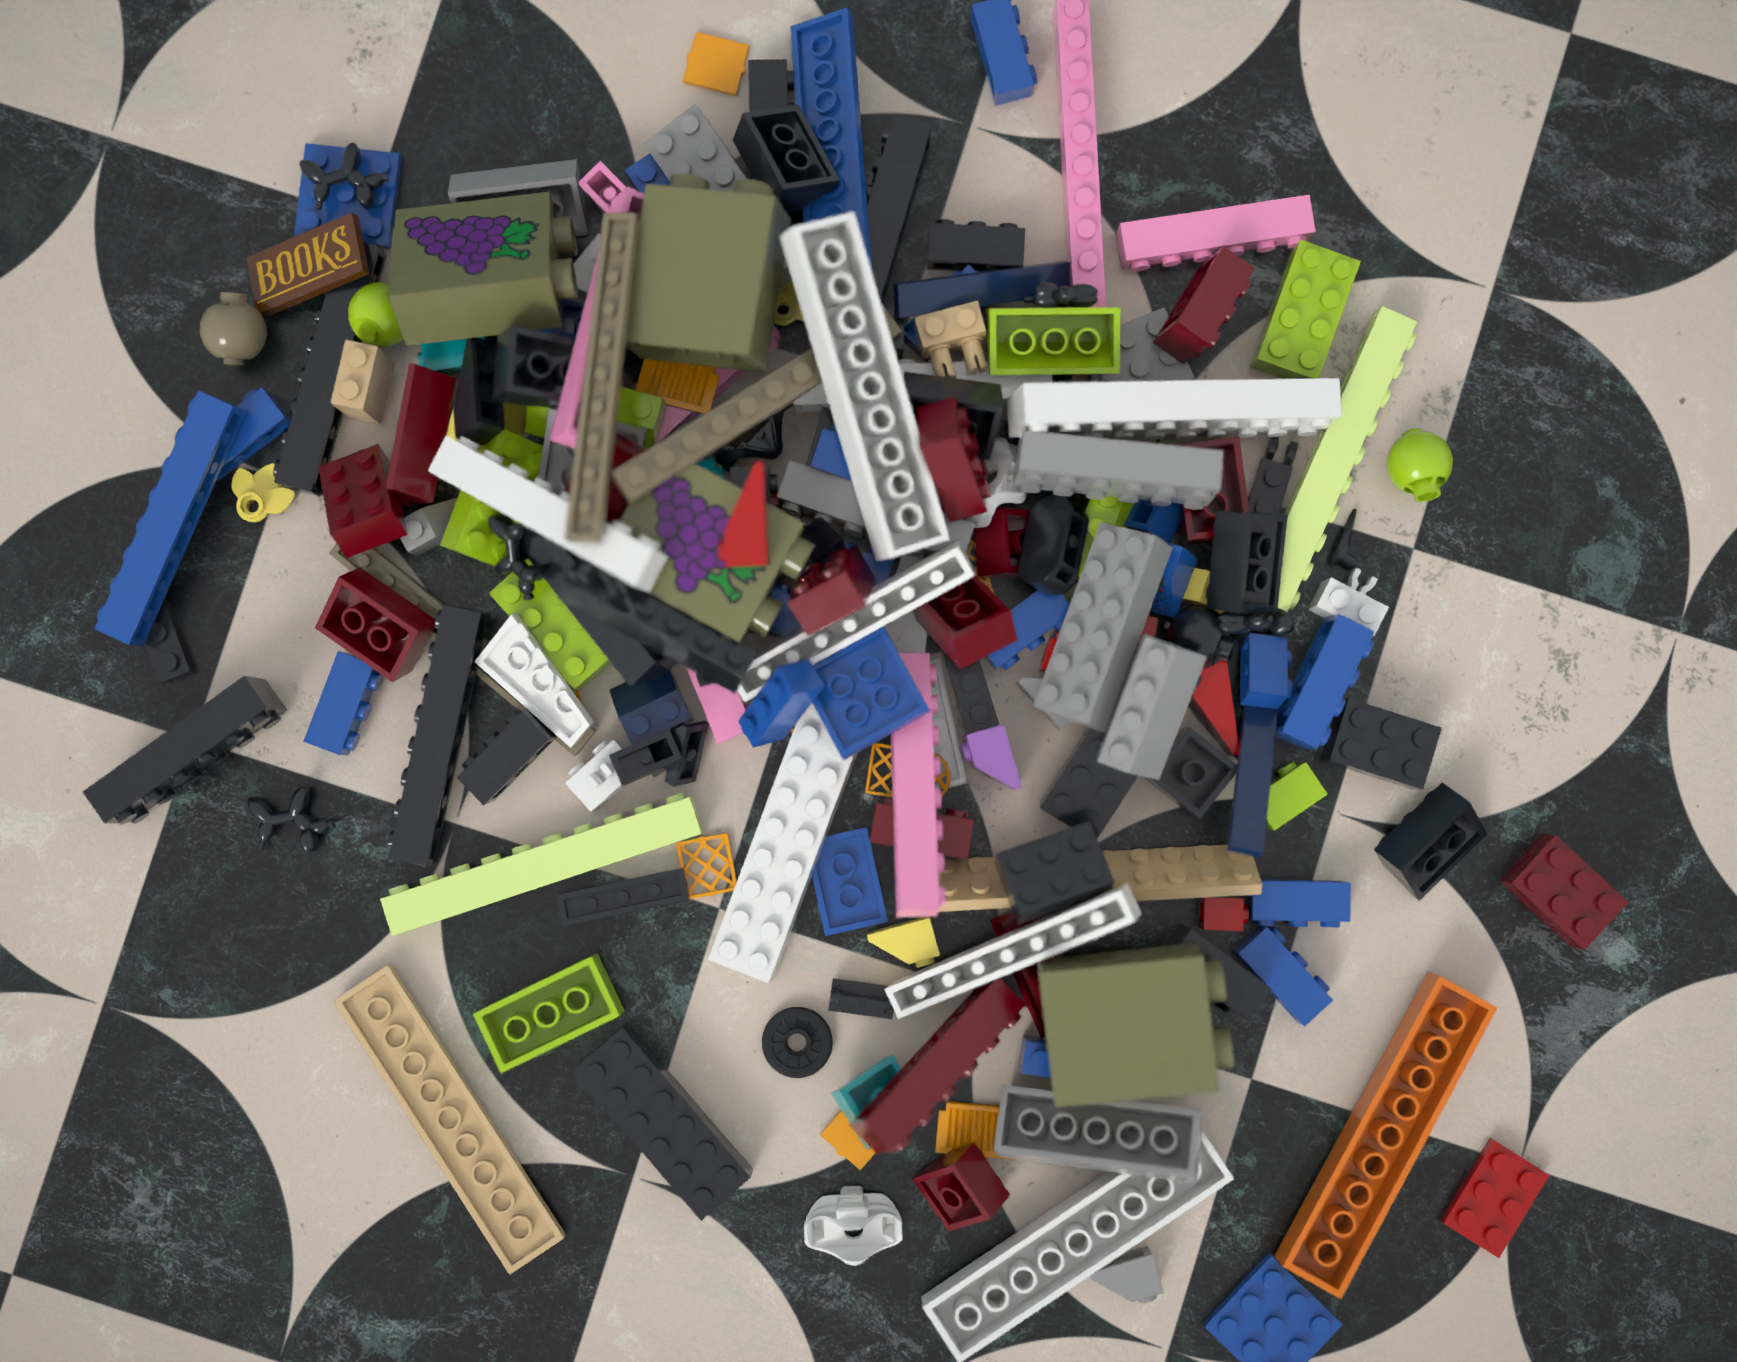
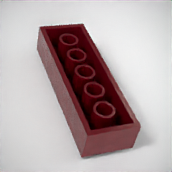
M1000 978L977 986L849 1126L876 1154L892 1153L895 1149L900 1152L912 1140L911 1131L917 1125L920 1127L924 1126L933 1117L935 1112L932 1108L940 1100L945 1102L957 1090L954 1084L962 1075L965 1078L968 1077L978 1067L977 1058L983 1052L988 1054L1001 1041L998 1035L1005 1028L1010 1030L1022 1018L1019 1012L1026 1004Z

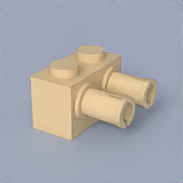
M978 301L914 317V330L922 359L931 358L936 376L946 377L945 369L947 377H957L950 352L963 350L969 375L977 374V366L979 373L988 370L981 344H985L986 329Z

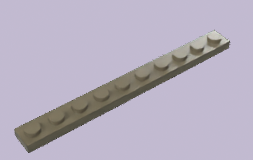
M636 213L603 214L565 530V540L569 543L602 544L640 222V218Z
M881 305L891 340L899 336L901 329L884 305ZM813 348L611 473V478L630 504L823 384Z
M337 544L329 552L331 556L348 570L352 571L359 567L434 619L437 612L442 610L443 603L377 548L346 558ZM434 628L430 636L434 641L436 640L438 630ZM486 638L483 640L481 653L489 644ZM478 665L476 675L515 708L521 711L527 710L526 707ZM590 726L577 744L571 748L559 737L555 741L572 755L576 756L597 730Z

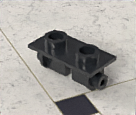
M836 978L832 980L828 1011L892 1019L894 1009L885 991V988L888 987L887 985Z

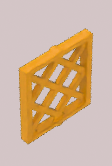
M728 833L707 837L701 836L697 839L676 842L680 868L684 867L686 881V874L695 879L691 887H688L690 899L734 891L737 878ZM719 838L722 841L715 850L706 844L708 840ZM697 842L700 846L694 854L684 848L686 844ZM724 844H726L728 858L719 853ZM703 847L713 853L707 863L697 857ZM682 852L691 857L686 866L684 865ZM716 856L726 862L720 872L710 866ZM694 860L704 866L698 876L688 870ZM729 865L732 880L723 875ZM707 869L717 875L711 885L701 879ZM720 878L730 884L726 889L717 890L714 888ZM698 882L708 888L707 892L695 894L692 891Z

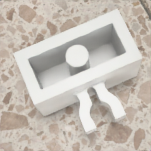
M1354 568L1349 576V586L1333 578L1322 581L1308 610L1323 618L1341 614L1375 631L1373 634L1375 636L1389 608L1366 596V593L1375 586L1378 579L1373 576L1369 577L1366 585L1361 586L1357 591L1356 589L1359 585L1358 576L1362 570Z
M607 739L604 740L592 751L595 756L587 764L581 761L568 773L571 778L565 784L590 812L598 810L622 788L609 757L610 754L624 749L618 740H612L610 743Z

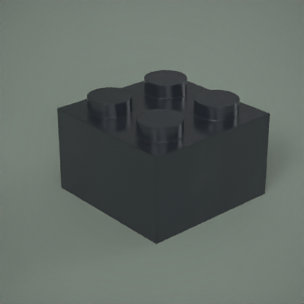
M1185 727L1175 737L1160 779L1143 778L1190 816L1200 819L1236 775L1237 765L1191 727Z

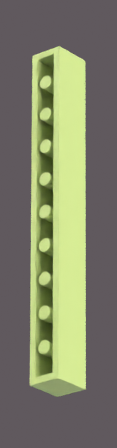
M1384 306L1373 314L1341 385L1342 417L1331 422L1330 427L1321 430L1284 514H1288L1277 611L1288 612L1289 609L1293 610L1297 605L1301 595L1300 592H1297L1301 581H1306L1312 572L1314 564L1310 563L1314 552H1319L1325 543L1327 535L1323 534L1327 523H1332L1337 516L1340 506L1336 505L1340 494L1344 495L1350 487L1353 477L1349 476L1353 465L1357 466L1363 458L1366 450L1362 447L1366 436L1371 437L1378 424V419L1375 418L1379 407L1384 408L1391 395V391L1388 390L1389 384L1392 379H1397L1404 366V362L1400 361L1405 350L1409 351L1417 337V333L1413 332L1417 321Z
M679 793L665 798L666 805L654 808L653 803L634 808L636 815L623 818L622 813L612 815L603 819L605 825L593 828L592 824L589 823L573 828L574 835L563 839L561 833L543 838L544 845L533 849L530 843L511 849L513 855L501 859L499 853L482 858L481 866L470 869L468 863L450 869L451 876L442 879L439 878L438 873L419 879L421 886L409 889L408 884L389 889L390 896L380 899L391 935L394 936L702 834L704 830L693 796L685 798L683 793Z

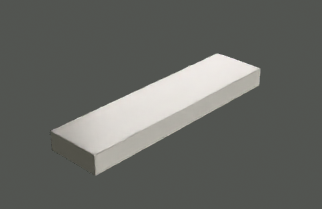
M936 659L930 661V664L936 665V684H931V695H937V714H932V726H938L939 742L938 745H933V752L939 754L947 761L951 770L950 788L967 784L941 661ZM940 761L941 775L943 772L946 771V768L944 764ZM947 775L941 779L945 785L947 783ZM938 782L935 783V788L943 789Z

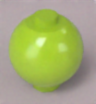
M375 282L367 284L353 295L349 303L348 319L353 332L363 342L372 346L390 347L404 340L388 296L389 283Z
M1413 428L1403 432L1402 436L1391 446L1386 459V469L1392 483L1401 491L1413 494L1416 502H1426L1438 498L1441 495L1440 487L1448 480L1453 468V456L1448 444L1440 436L1432 432L1422 431L1420 428Z

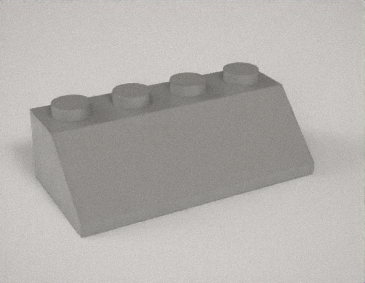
M577 159L453 174L450 177L448 188L450 203L550 192L556 218L571 216L576 236L588 235L584 193L578 185L581 177Z
M1143 633L1097 753V762L1129 774L1159 780L1207 656Z

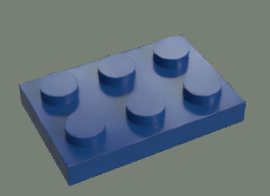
M868 827L826 836L818 861L812 872L825 936L888 922Z

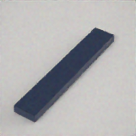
M1059 261L893 283L894 314L898 318L925 315L978 301L979 307L1024 301V296H1033L1035 294V287L1042 282H1051L1056 284L1058 288L1061 286L1070 287V262Z
M1248 705L1243 707L1227 851L1260 858L1263 854L1278 709Z

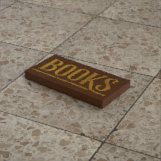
M352 212L246 257L255 308L258 309L263 318L369 275L359 216Z

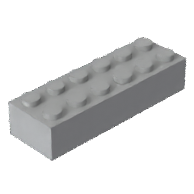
M696 104L644 142L669 181L674 174H691L709 181L710 190L733 192L735 181L748 179L711 123ZM786 257L784 258L779 290L792 281Z
M1023 430L1016 450L1013 487H1021V491L1027 493H1038L1041 489L1051 490L1053 494L1058 496H1072L1073 493L1086 494L1087 498L1101 500L1105 499L1106 496L1119 497L1118 500L1125 503H1136L1140 499L1150 500L1151 504L1156 506H1169L1171 503L1184 504V507L1187 509H1203L1204 506L1209 505L1221 490L1223 451Z
M789 460L777 495L779 505L784 509V513L796 518H801L804 514L812 517L814 520L822 517L831 527L832 525L842 527L846 535L862 539L863 535L868 536L852 481ZM942 512L950 540L906 553V555L922 560L923 555L928 557L957 540L966 552L975 523L964 519L949 522L946 513Z
M1102 522L1099 523L1033 707L1052 716L1106 733L1173 547L1155 535Z
M1002 1085L994 1152L1004 1158L1197 1183L1203 1113L1201 1109L1131 1100L1055 1108L1053 1091Z

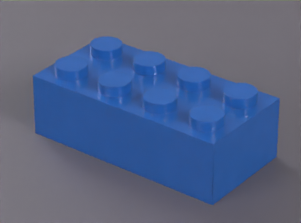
M1341 614L1323 619L1292 682L1291 695L1285 699L1278 711L1275 737L1301 750L1318 749L1319 745H1325L1331 734V728L1328 726L1333 716L1338 717L1344 708L1346 700L1343 699L1345 691L1347 687H1353L1360 674V670L1357 667L1361 659L1367 658L1373 648L1374 641L1371 638L1375 631Z

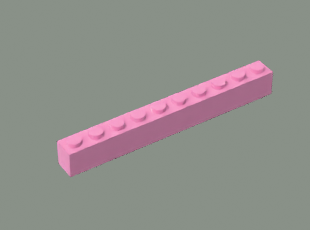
M1056 0L1053 9L1066 254L1067 262H1070V286L1076 284L1094 286L1098 290L1096 295L1098 301L1093 306L1087 308L1106 307L1089 0Z

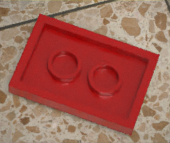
M1489 1138L1440 1221L1497 1258H1500L1548 1179L1549 1174L1497 1141Z

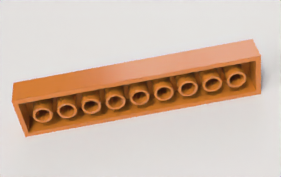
M1427 972L1274 1256L1283 1267L1340 1299L1343 1297L1495 1014L1497 1007L1440 975Z

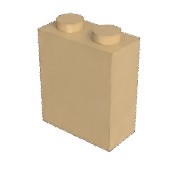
M345 340L331 404L351 419L381 425L395 363L377 346Z

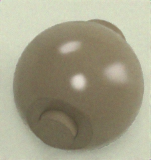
M220 292V302L209 306L201 318L200 336L205 348L214 357L223 358V364L244 365V359H253L263 349L267 339V327L258 309L247 303V294Z

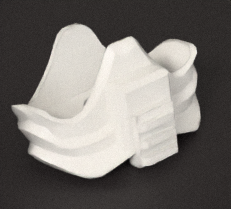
M995 438L990 460H985L989 472V477H986L989 484L991 497L986 498L988 512L966 518L968 521L975 523L974 528L987 527L996 508L1000 504L1023 503L1026 499L1027 492L1021 491V487H1013L1017 446L1008 443L1005 438Z
M843 1186L841 1188V1195L822 1196L811 1207L804 1224V1239L808 1247L832 1254L846 1264L856 1266L863 1263L873 1254L898 1244L902 1240L903 1223L897 1208L886 1195L882 1193L863 1194L861 1186ZM863 1228L862 1233L856 1237H851L844 1231L860 1230Z

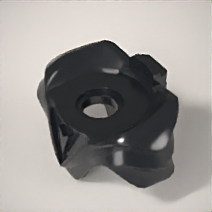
M792 402L712 452L711 456H715L717 464L723 466V469L728 473L730 472V467H733L742 458L776 459L783 451V415L789 408L794 406V403Z

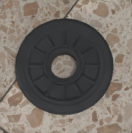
M790 1007L775 1014L767 1023L762 1036V1050L767 1062L776 1072L790 1078H804L815 1074L826 1064L832 1051V1034L827 1022L815 1011L804 1007ZM791 1035H803L806 1039V1047L801 1051H793L788 1045V1039Z

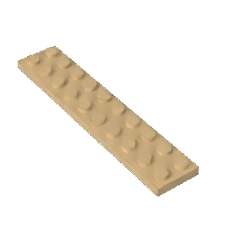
M1228 845L1102 851L1115 881L1113 888L1128 883L1136 901L1261 895L1262 882L1254 857L1227 851ZM995 857L944 859V872L938 873L939 886H945V906H940L939 912L1011 908L994 865Z
M392 965L385 966L333 1001L509 1275L564 1239L566 1234Z

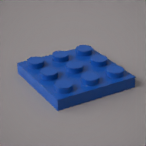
M305 143L303 160H310L316 163L325 173H329L342 168V156L345 147ZM359 149L361 153L359 171L364 176L375 172L382 174L383 171H386L390 181L384 182L383 186L378 189H373L375 202L369 210L363 208L358 203L356 187L352 186L348 180L331 186L330 195L323 202L322 210H316V200L314 198L315 184L302 172L294 237L352 212L359 216L363 242L377 245L382 249H391L402 164L400 153Z
M884 626L813 664L825 687L812 703L843 760L848 759L931 712Z
M1270 1253L1257 1264L1202 1323L1240 1362H1308L1343 1325Z

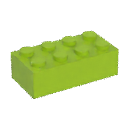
M1300 239L1289 256L1250 367L1281 379L1319 378L1361 261Z
M504 429L486 445H479L477 449L481 454H484L487 449L504 458L502 465L507 468L512 463L528 471L527 479L532 482L539 476L543 446L509 430ZM461 490L440 546L495 567L497 561L506 557L507 554L505 540L498 538L492 532L488 525V517L502 512ZM511 518L515 524H520V522Z
M529 559L525 560L528 566L533 565ZM512 572L491 590L489 594L509 617L513 613H518L562 677L574 690L581 691L604 671L611 662L563 601L558 599V595L544 578L538 582L535 581V590L532 592L534 598L524 600V594L519 589V578Z
M598 953L478 1010L473 1015L500 1073H503L619 1017L625 1010Z

